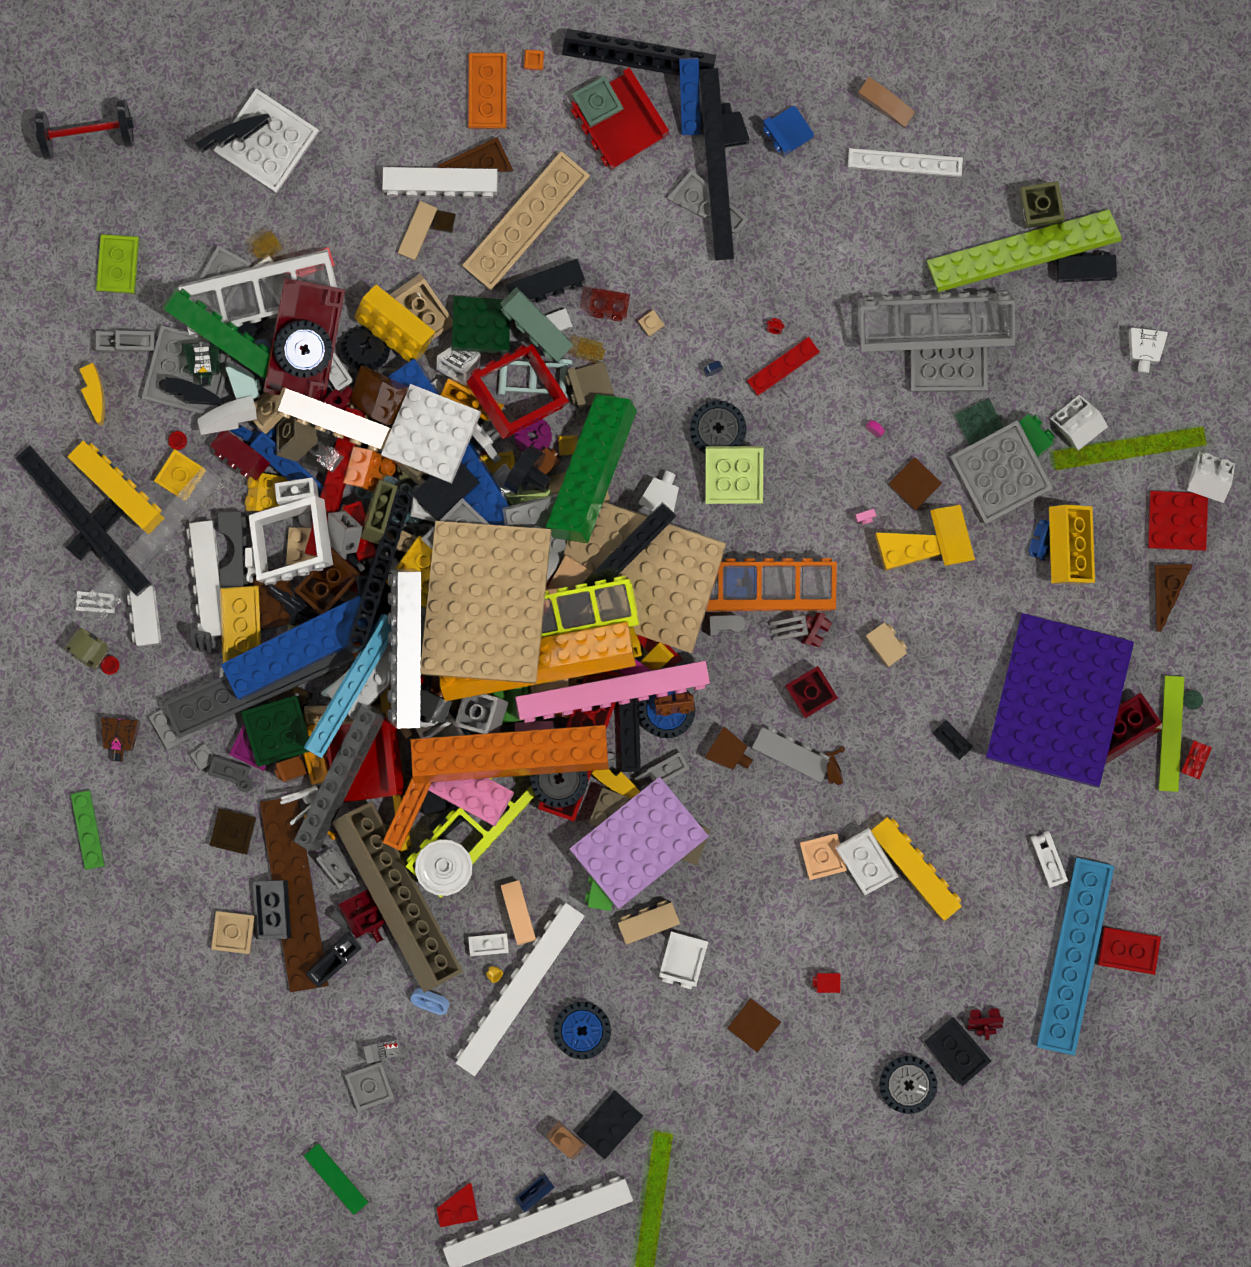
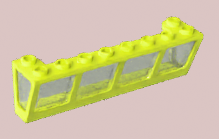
M626 576L616 577L614 582L607 583L606 580L596 581L595 586L588 587L587 583L575 585L576 589L568 590V587L556 589L557 593L549 594V591L545 593L541 638L628 622L629 627L640 625L632 580L627 579Z

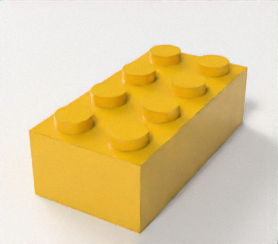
M377 284L362 298L354 316L359 324L364 325L374 336L379 337L389 348L394 349L404 360L409 362L413 359L418 360L426 352L435 334L432 328Z
M1059 505L1049 507L1051 584L1080 585L1095 583L1093 506Z

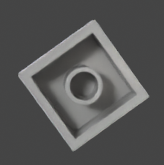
M486 694L462 698L454 726L478 734L499 733L508 702Z

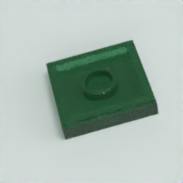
M989 398L954 415L969 446L1004 428Z

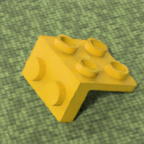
M262 473L257 481L250 477L247 481L246 511L261 512L280 506L276 500L275 483L287 482L289 480L282 476Z

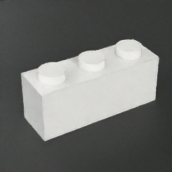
M149 586L138 597L130 590V594H127L128 605H132V613L129 616L130 623L134 624L135 632H132L133 643H136L138 647L162 644L155 587Z

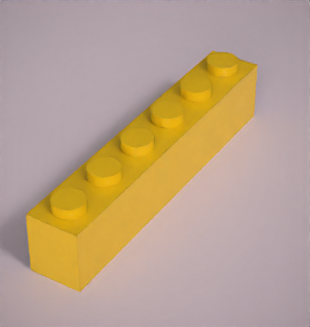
M83 440L67 457L147 534H150L165 519L160 514L162 509L155 503L151 505L148 502L150 498L143 491L138 493L135 490L137 486L129 478L126 481L122 477L124 473L118 467L113 469L110 466L112 462L104 454L100 456L97 453L99 449L94 444L90 443L88 445Z
M886 817L871 829V832L881 848L941 920L945 921L962 907L960 904L962 900L955 892L951 894L947 889L949 887L948 883L942 877L939 879L936 876L935 872L937 870L930 862L926 864L922 859L924 857L923 853L918 848L914 849L911 846L912 840L906 833L901 834L897 829L900 827L893 818L889 819Z

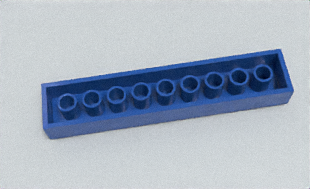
M413 359L388 376L408 387L412 384L441 395L421 363L416 359ZM469 441L461 462L480 481V484L464 500L490 525L505 526L503 508L512 505L471 441Z

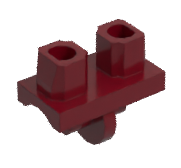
M816 612L814 618L809 615L807 616L808 635L804 636L801 641L802 644L820 648L824 638L816 635L817 631L820 628L828 632L832 625V622L825 618V614Z
M998 1008L988 1009V1018H981V1010H970L967 1024L968 1031L977 1030V1036L984 1035L985 1041H988L989 1035L996 1034V1029L1003 1028L1004 1018L1001 1017Z

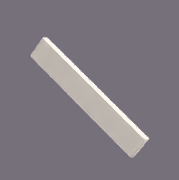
M849 148L848 168L948 177L962 176V157Z

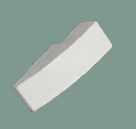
M253 396L225 403L197 419L200 434L238 429V423L257 420Z

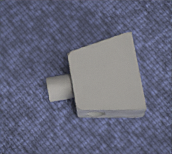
M346 511L328 513L330 546L346 560L347 554L355 553L358 550L363 527Z

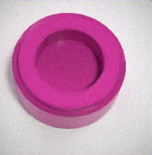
M870 420L865 426L869 432L879 438L885 432L884 428L873 420Z

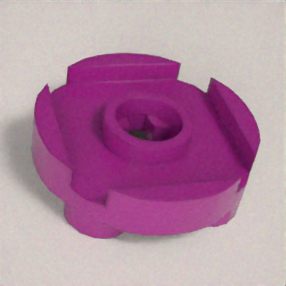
M542 419L515 433V443L522 452L530 445L543 451L551 445V428ZM536 431V435L539 436L538 439L530 441V436L527 434Z

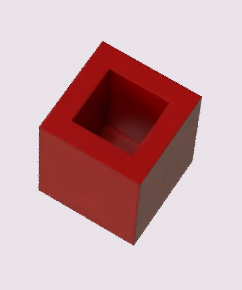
M816 973V977H813V988H816L817 993H840L841 973Z

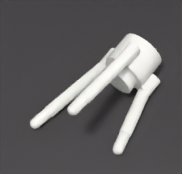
M316 786L281 797V804L303 798L305 804H310L290 822V825H293L308 813L319 791Z

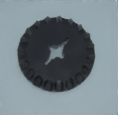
M358 325L356 328H351L349 332L345 333L341 341L340 350L344 361L356 370H359L361 365L376 370L387 361L390 354V348L379 337L374 336L365 326ZM368 341V348L370 349H366L362 356L363 350L361 346H364Z

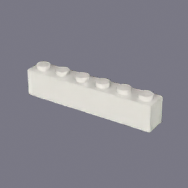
M383 167L382 190L383 193H387V196L396 197L398 194H406L407 197H417V194H425V197H436V194H444V197L448 198L455 197V195H463L465 198H473L474 195H482L483 198H493V195L498 194L497 169Z
M213 521L189 523L190 528H187V537L192 543V547H189L190 559L194 560L191 572L192 577H196V585L193 586L195 597L198 596L199 604H196L197 616L200 615L201 623H198V630L210 632L211 638L221 637L220 566L215 524Z

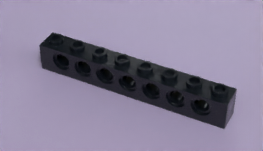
M567 29L562 55L678 76H680L679 58H698L699 70L714 68L716 60L715 54Z

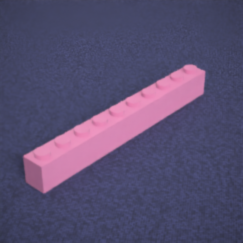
M700 661L515 697L519 720H524V723L535 721V717L538 716L548 719L553 718L554 713L559 712L563 716L573 714L575 709H581V712L592 710V706L599 705L600 708L610 707L611 702L618 701L619 705L630 703L632 698L642 701L649 699V695L656 694V697L668 696V692L674 690L675 694L687 692L686 688L694 687V690L704 689L706 684H710L706 661Z

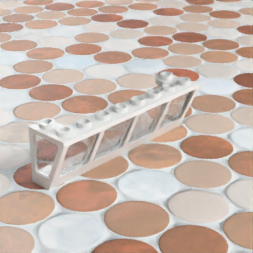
M326 249L181 284L178 288L179 290L183 288L191 294L190 298L194 301L199 299L207 305L206 309L210 312L215 310L223 316L222 320L226 323L231 321L239 327L243 325L242 322L250 321V323L261 321L262 317L268 316L269 319L277 317L284 278L337 287L329 252ZM187 326L189 335L194 334L195 337L201 336L200 334H198L197 332H195Z

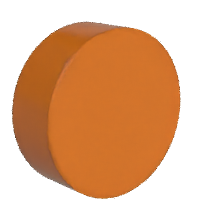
M384 457L381 462V473L386 476H392L396 470V463Z

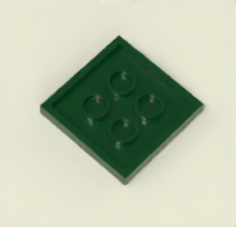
M454 296L451 350L509 353L510 320L502 313L501 309L503 307L500 304L504 299Z
M297 695L241 712L257 767L310 752L304 748L309 739V734Z

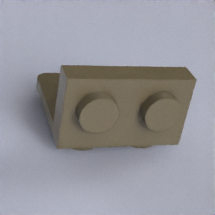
M600 362L575 370V367L567 369L568 375H565L568 386H572L574 393H571L573 404H578L579 409L592 405L596 394L614 397V391L605 363Z

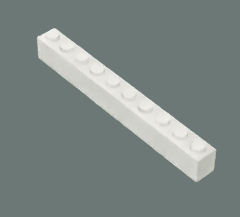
M565 903L564 906L560 904L554 914L557 916L554 921L549 920L543 930L546 932L543 937H537L532 945L535 947L532 953H526L522 959L524 964L521 969H515L511 975L513 980L510 985H504L500 991L502 996L499 1001H493L489 1007L491 1012L488 1017H482L478 1023L480 1028L477 1033H471L466 1041L469 1043L466 1049L461 1048L455 1058L458 1059L456 1064L473 1076H476L585 917V915L569 904Z
M620 1176L614 1177L609 1180V1184L604 1186L602 1183L596 1184L591 1187V1191L586 1193L584 1190L573 1193L574 1197L567 1200L566 1197L555 1200L556 1204L549 1207L548 1204L537 1207L536 1212L531 1214L529 1211L519 1214V1218L515 1220L507 1218L500 1221L501 1225L494 1227L492 1224L482 1228L483 1232L475 1234V1231L464 1235L465 1239L457 1241L455 1238L447 1241V1246L443 1247V1251L449 1267H462L632 1202L633 1197L626 1179H621Z

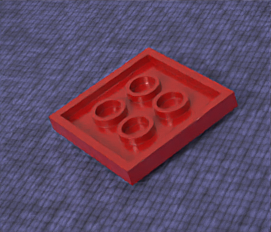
M1150 491L1148 549L1206 551L1208 498L1196 493Z

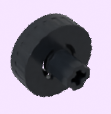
M530 445L512 467L504 487L516 495L521 494L529 484L543 492L552 479L539 470L545 459V453Z

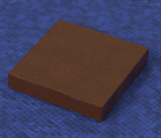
M914 457L888 485L916 511L942 482Z
M750 998L727 1029L758 1053L780 1025L781 1021Z

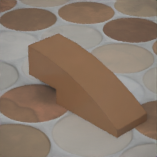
M868 77L858 92V96L873 105L874 109L904 128L915 113L906 103L870 77Z

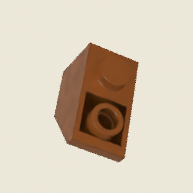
M301 756L276 764L277 769H274L278 780L285 783L308 774Z

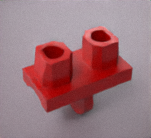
M1193 740L1181 773L1200 780L1212 747Z

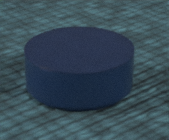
M715 361L704 368V372L709 377L720 372L723 366L720 361Z

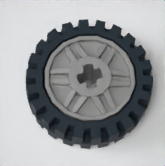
M898 1057L889 1062L880 1076V1092L884 1101L889 1107L900 1113L914 1114L923 1111L931 1104L937 1093V1079L933 1069L927 1062L918 1057ZM906 1080L908 1082L912 1080V1089H904L906 1087L904 1084Z

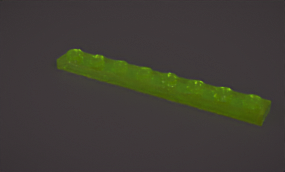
M654 1131L635 1267H655L673 1141L672 1133Z

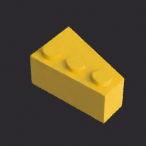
M875 533L885 571L941 556L937 535Z

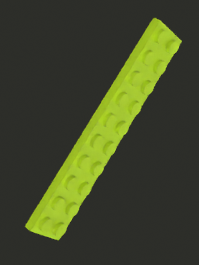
M1108 209L927 260V265L937 291L941 292L1120 242L1122 238L1111 211Z

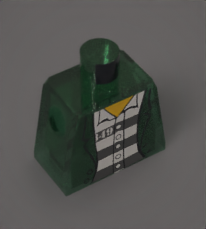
M211 342L183 344L190 375L192 377L199 376L200 386H211L210 376L219 375L222 349Z

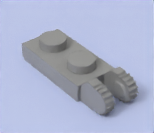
M679 752L649 768L647 772L634 778L635 782H640L650 775L653 782L659 777L666 782L690 768L682 753ZM646 784L645 786H643V787L640 789V791L644 790V789H645L647 786H649L650 784H648V785Z

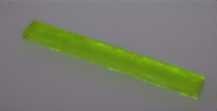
M1204 426L1088 445L1083 446L1080 450L1071 448L1053 451L1052 453L1055 470L1058 471L1206 446L1207 442Z

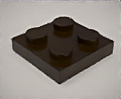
M219 808L209 846L248 855L257 817Z

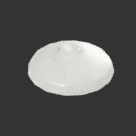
M440 839L429 843L420 851L416 859L415 873L418 882L425 890L435 895L448 896L459 892L467 885L472 875V861L469 853L462 845L452 840Z

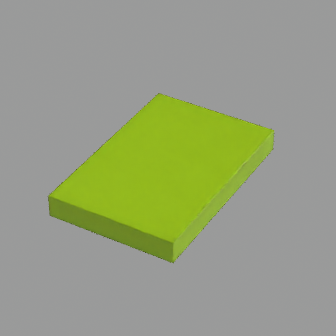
M101 234L97 292L135 294L139 237Z

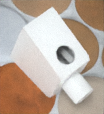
M665 471L662 480L653 478L641 497L638 506L653 512L663 502L674 512L679 487L672 485L676 475Z

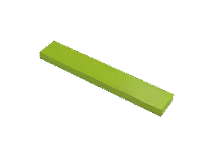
M1164 676L1158 791L1178 792L1185 677Z

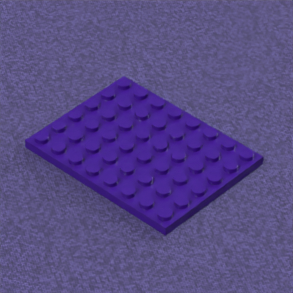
M1022 613L986 759L1099 788L1134 641Z

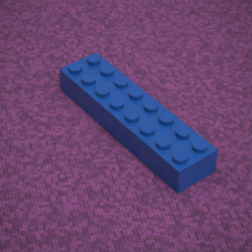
M360 596L221 664L237 699L241 701L345 649L346 639ZM363 621L357 622L360 628H366ZM374 622L372 623L369 635L375 627ZM352 639L353 645L359 642L357 639Z

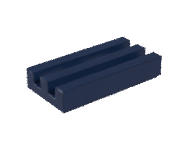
M544 1173L516 1196L515 1200L521 1209L526 1212L555 1187Z

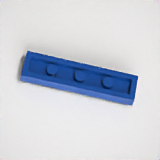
M679 58L682 135L701 134L699 59Z

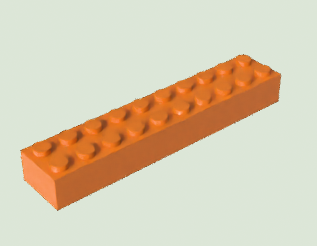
M606 725L411 739L412 774L415 784L609 769Z

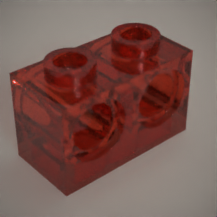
M592 288L589 314H593L592 317L603 319L604 316L611 317L613 321L622 322L623 319L627 320L630 294ZM596 301H604L605 306L602 309L596 308L594 305ZM616 303L624 305V309L620 312L615 311L613 307Z

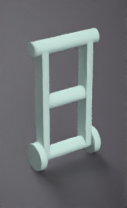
M560 359L557 363H545L548 368H560L559 386L566 397L570 399V395L566 394L567 381L565 375H568V365H572V360ZM515 361L509 364L511 366L530 367L529 388L506 387L507 366L499 369L498 395H505V392L549 394L546 389H536L537 374L529 362Z

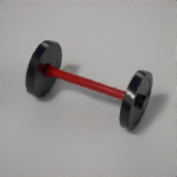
M127 100L117 101L118 121L52 131L46 112H37L36 138L39 142L43 158L45 160L53 159L52 138L120 128L124 146L126 148L133 147L134 120L131 117Z

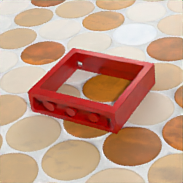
M533 344L527 347L523 345L516 349L515 353L503 355L497 362L495 360L485 365L486 368L482 370L480 368L475 369L470 373L471 377L466 381L502 439L563 409L569 402ZM525 356L554 401L509 423L481 378Z

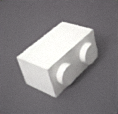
M313 478L275 483L276 500L280 506L314 495L319 497L317 483Z

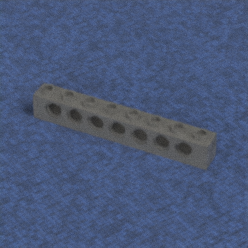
M361 705L294 839L295 843L308 851L320 849L386 717L385 713L371 705Z

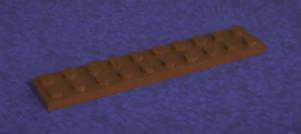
M280 798L260 802L272 880H288L291 938L282 939L289 989L290 992L318 988L306 975V972L324 952L307 849L294 842L303 823L302 818L293 825H290V822L301 813L299 799L281 804L282 800ZM328 980L320 987L329 986Z

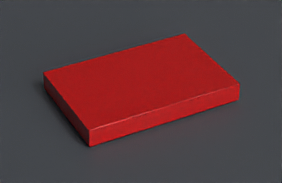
M1103 927L1097 965L1155 975L1161 937Z

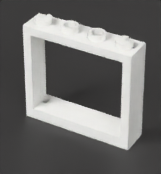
M314 495L249 515L257 581L265 585H275L277 581L292 580L294 576H306L311 571H323V568L333 565L324 499ZM312 511L318 557L269 571L263 525Z

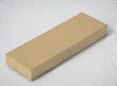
M422 201L419 202L399 248V255L416 261L438 208Z

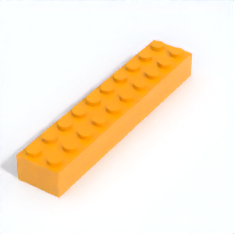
M628 622L541 638L537 684L636 666L632 635ZM439 676L440 687L445 701L536 685L533 683Z

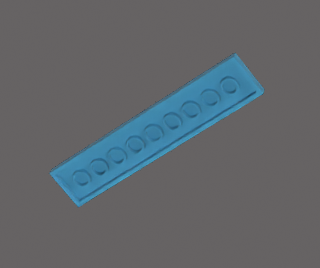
M1081 858L1075 859L1036 1045L1038 1048L1075 1056L1114 871L1113 865Z

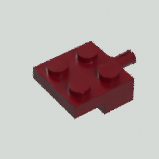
M368 889L338 904L356 939L365 934H372L376 943L384 940L378 929L386 924V921Z

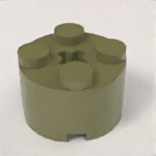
M83 628L75 631L64 648L67 653L71 652L73 654L72 657L90 668L92 666L94 670H97L109 652L108 646L104 641L99 638L94 640L90 633Z

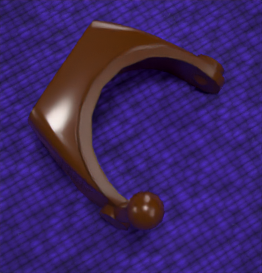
M840 746L834 752H827L825 754L830 757L827 763L829 784H833V782L837 785L843 784L842 772L834 755L845 751L843 746Z

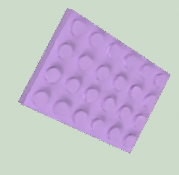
M659 777L569 850L619 910L709 836Z

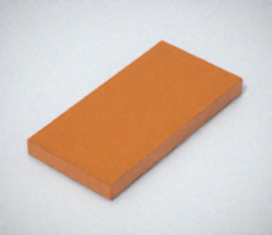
M469 53V129H507V53Z

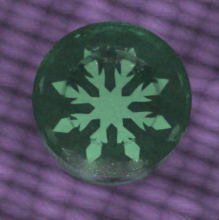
M1188 691L1183 696V704L1187 709H1198L1203 703V697L1198 691Z

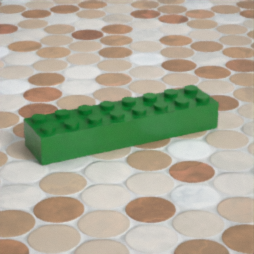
M595 395L546 525L547 529H551L553 538L588 544L637 413L630 399Z

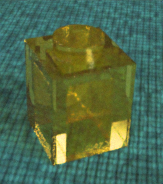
M271 230L252 242L255 247L252 251L258 259L262 257L264 260L268 256L271 258L283 250V247Z
M581 337L576 358L599 363V360L604 359L606 349H603V343Z

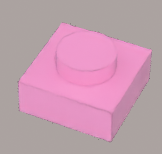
M874 509L855 515L857 524L862 523V525L872 523L873 518L876 517Z

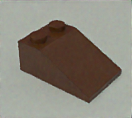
M361 365L350 401L371 418L386 425L394 424L409 387Z
M333 548L331 549L333 565L323 568V571H311L294 590L320 615L329 611L355 582V577L361 575Z

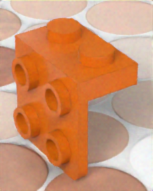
M353 446L344 484L364 488L373 493L379 480L385 481L386 475L381 473V462L384 457L373 450Z

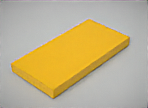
M259 586L220 588L223 663L261 645Z

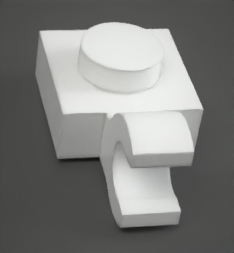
M252 547L245 548V567L248 568L246 579L250 583H253V577L256 575Z

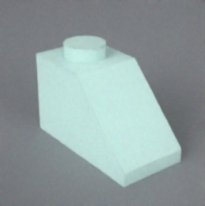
M227 363L226 371L236 400L248 396H253V399L260 397L259 391L262 390L259 379L255 380L253 374L231 363Z

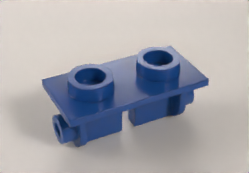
M1041 519L1037 523L1034 536L1040 537V539H1032L1028 552H1030L1029 556L1034 558L1037 556L1044 561L1045 556H1048L1050 551L1049 521Z

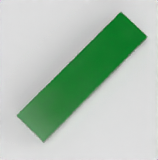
M319 1143L304 1155L305 1159L353 1215L369 1203Z

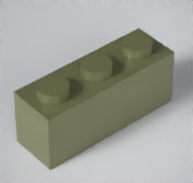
M379 480L372 494L361 539L375 544L379 543L384 534L398 486Z

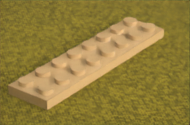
M561 151L466 260L462 267L492 291L590 178V175Z

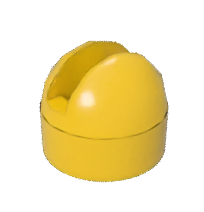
M491 966L489 971H486V977L492 983L498 982L503 975V971L496 966Z

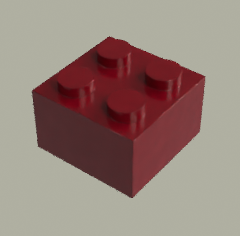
M819 666L785 685V689L804 720L838 699Z

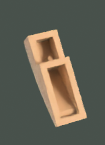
M517 880L501 885L517 945L535 941L536 937L520 881Z

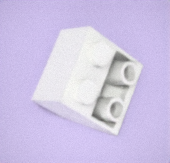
M1080 395L1050 418L1066 440L1077 450H1080L1108 427L1101 413Z
M1199 451L1189 479L1187 491L1224 503L1232 485L1235 463Z

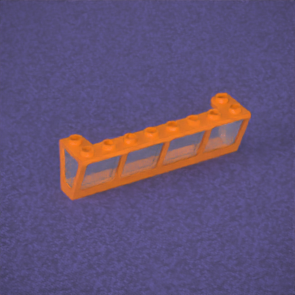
M732 558L724 559V562L720 564L706 611H835L837 562H832V558H821L820 562H813V558H802L801 562H794L793 558H783L782 562H775L773 558H765L763 562H755L753 558L744 559V562H736V559Z

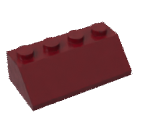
M1142 693L1119 705L1105 765L1162 730V722Z

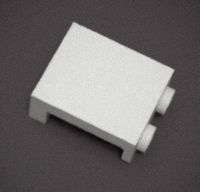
M671 932L659 977H662V982L673 984L674 981H677L684 988L692 989V986L696 987L708 941Z

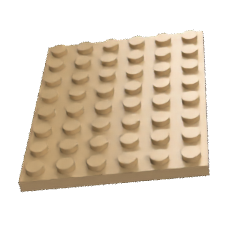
M603 502L588 544L567 541L562 561L565 555H568L594 571L648 516ZM669 524L617 576H626L627 579L632 580L640 625L632 627H634L637 635L693 653L727 545L726 542ZM625 585L607 587L596 597L602 622L626 618L632 615ZM591 602L579 615L596 620Z
M445 521L435 522L420 666L421 675L537 684L551 529Z

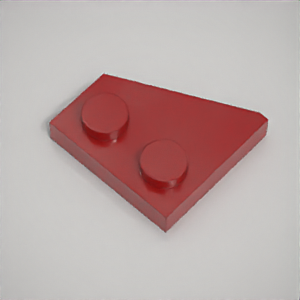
M468 1183L437 1207L440 1227L479 1220L472 1183Z

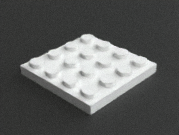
M255 89L233 123L248 117L267 113L272 121L243 143L237 137L223 148L218 144L213 151L267 188L278 193L320 131L258 89Z
M410 384L381 455L452 484L481 412Z

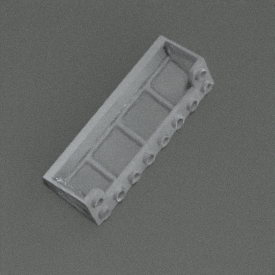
M981 290L977 291V294L960 291L958 294L953 295L950 292H940L939 295L920 293V296H912L910 293L901 294V297L884 294L882 297L874 298V295H864L863 298H858L861 352L1015 346V300L1012 293L1008 292V290H997V293Z

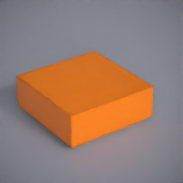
M525 50L524 70L543 71L544 51Z

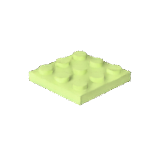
M706 446V504L763 503V446Z

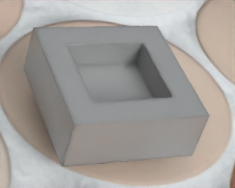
M207 744L202 745L190 754L201 771L211 764L213 756H215Z

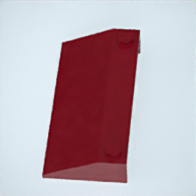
M284 278L264 392L280 395L282 388H286L320 402L325 399L345 289ZM307 320L320 325L328 333L332 342L331 360H329L327 367L315 376L308 378L293 376L283 370L275 358L274 343L276 342V336L282 328L293 321ZM306 344L299 347L301 354L307 351V348H305Z

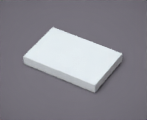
M870 828L836 846V850L864 895L898 878L897 872Z

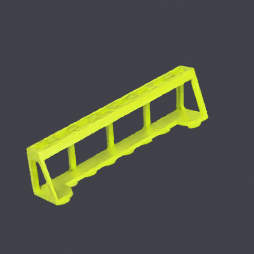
M530 786L515 803L510 801L508 803L510 809L502 816L496 826H493L488 832L463 809L459 808L456 812L452 810L446 817L448 821L443 826L439 824L432 832L435 835L430 840L426 838L419 847L422 850L429 843L437 841L459 815H462L483 834V838L469 852L473 865L536 795ZM420 851L417 854L413 853L406 860L408 862L406 867L414 875L416 873L413 866L416 864Z

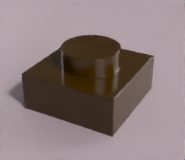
M437 210L433 229L453 233L456 214Z

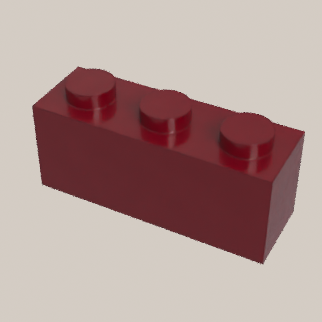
M228 430L221 431L210 445L215 450L214 455L222 461L226 458L228 460L227 464L234 470L237 467L241 469L239 473L247 479L252 477L257 481L270 464L267 459Z

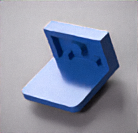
M791 106L773 119L769 117L763 121V132L768 138L772 139L775 150L781 153L783 157L814 137L813 131L795 106Z

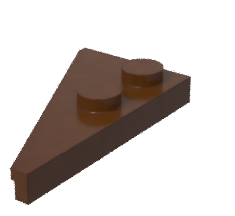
M498 137L438 165V168L497 169L498 172L513 171Z
M1192 564L1154 565L1156 632H1161L1165 626L1168 616L1192 569Z

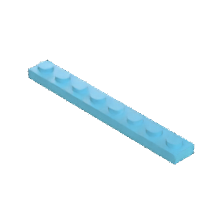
M382 614L367 638L365 646L360 650L304 746L306 750L320 758L323 757L388 646V632H391V624H388L387 615Z

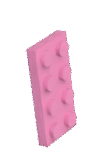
M489 778L433 782L429 788V791L493 826H496L514 794L513 791Z

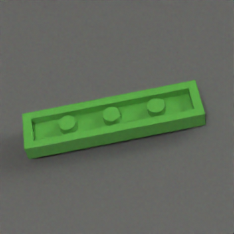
M91 791L71 794L85 870L103 867L105 862Z

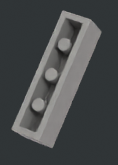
M769 726L767 729L762 727L752 747L753 750L822 783L827 773V763L830 757L820 752L818 755L811 752L812 748L805 744L801 746L795 744V739L787 735L784 738L777 735L778 731Z

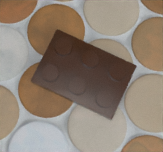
M255 575L251 586H259L260 630L288 625L291 615L285 611L282 603L272 597L273 593L267 590L270 584L265 585L257 581ZM290 580L276 582L274 586L293 597Z

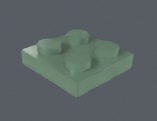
M606 76L572 93L590 128L623 111V107Z

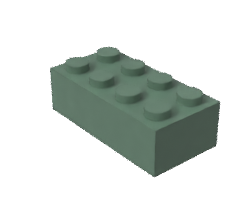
M517 287L500 303L503 307L501 309L502 313L509 320L513 318L516 321V327L522 333L527 331L530 334L528 337L537 347L541 345L543 353L550 360L554 358L558 362L573 346L570 339Z

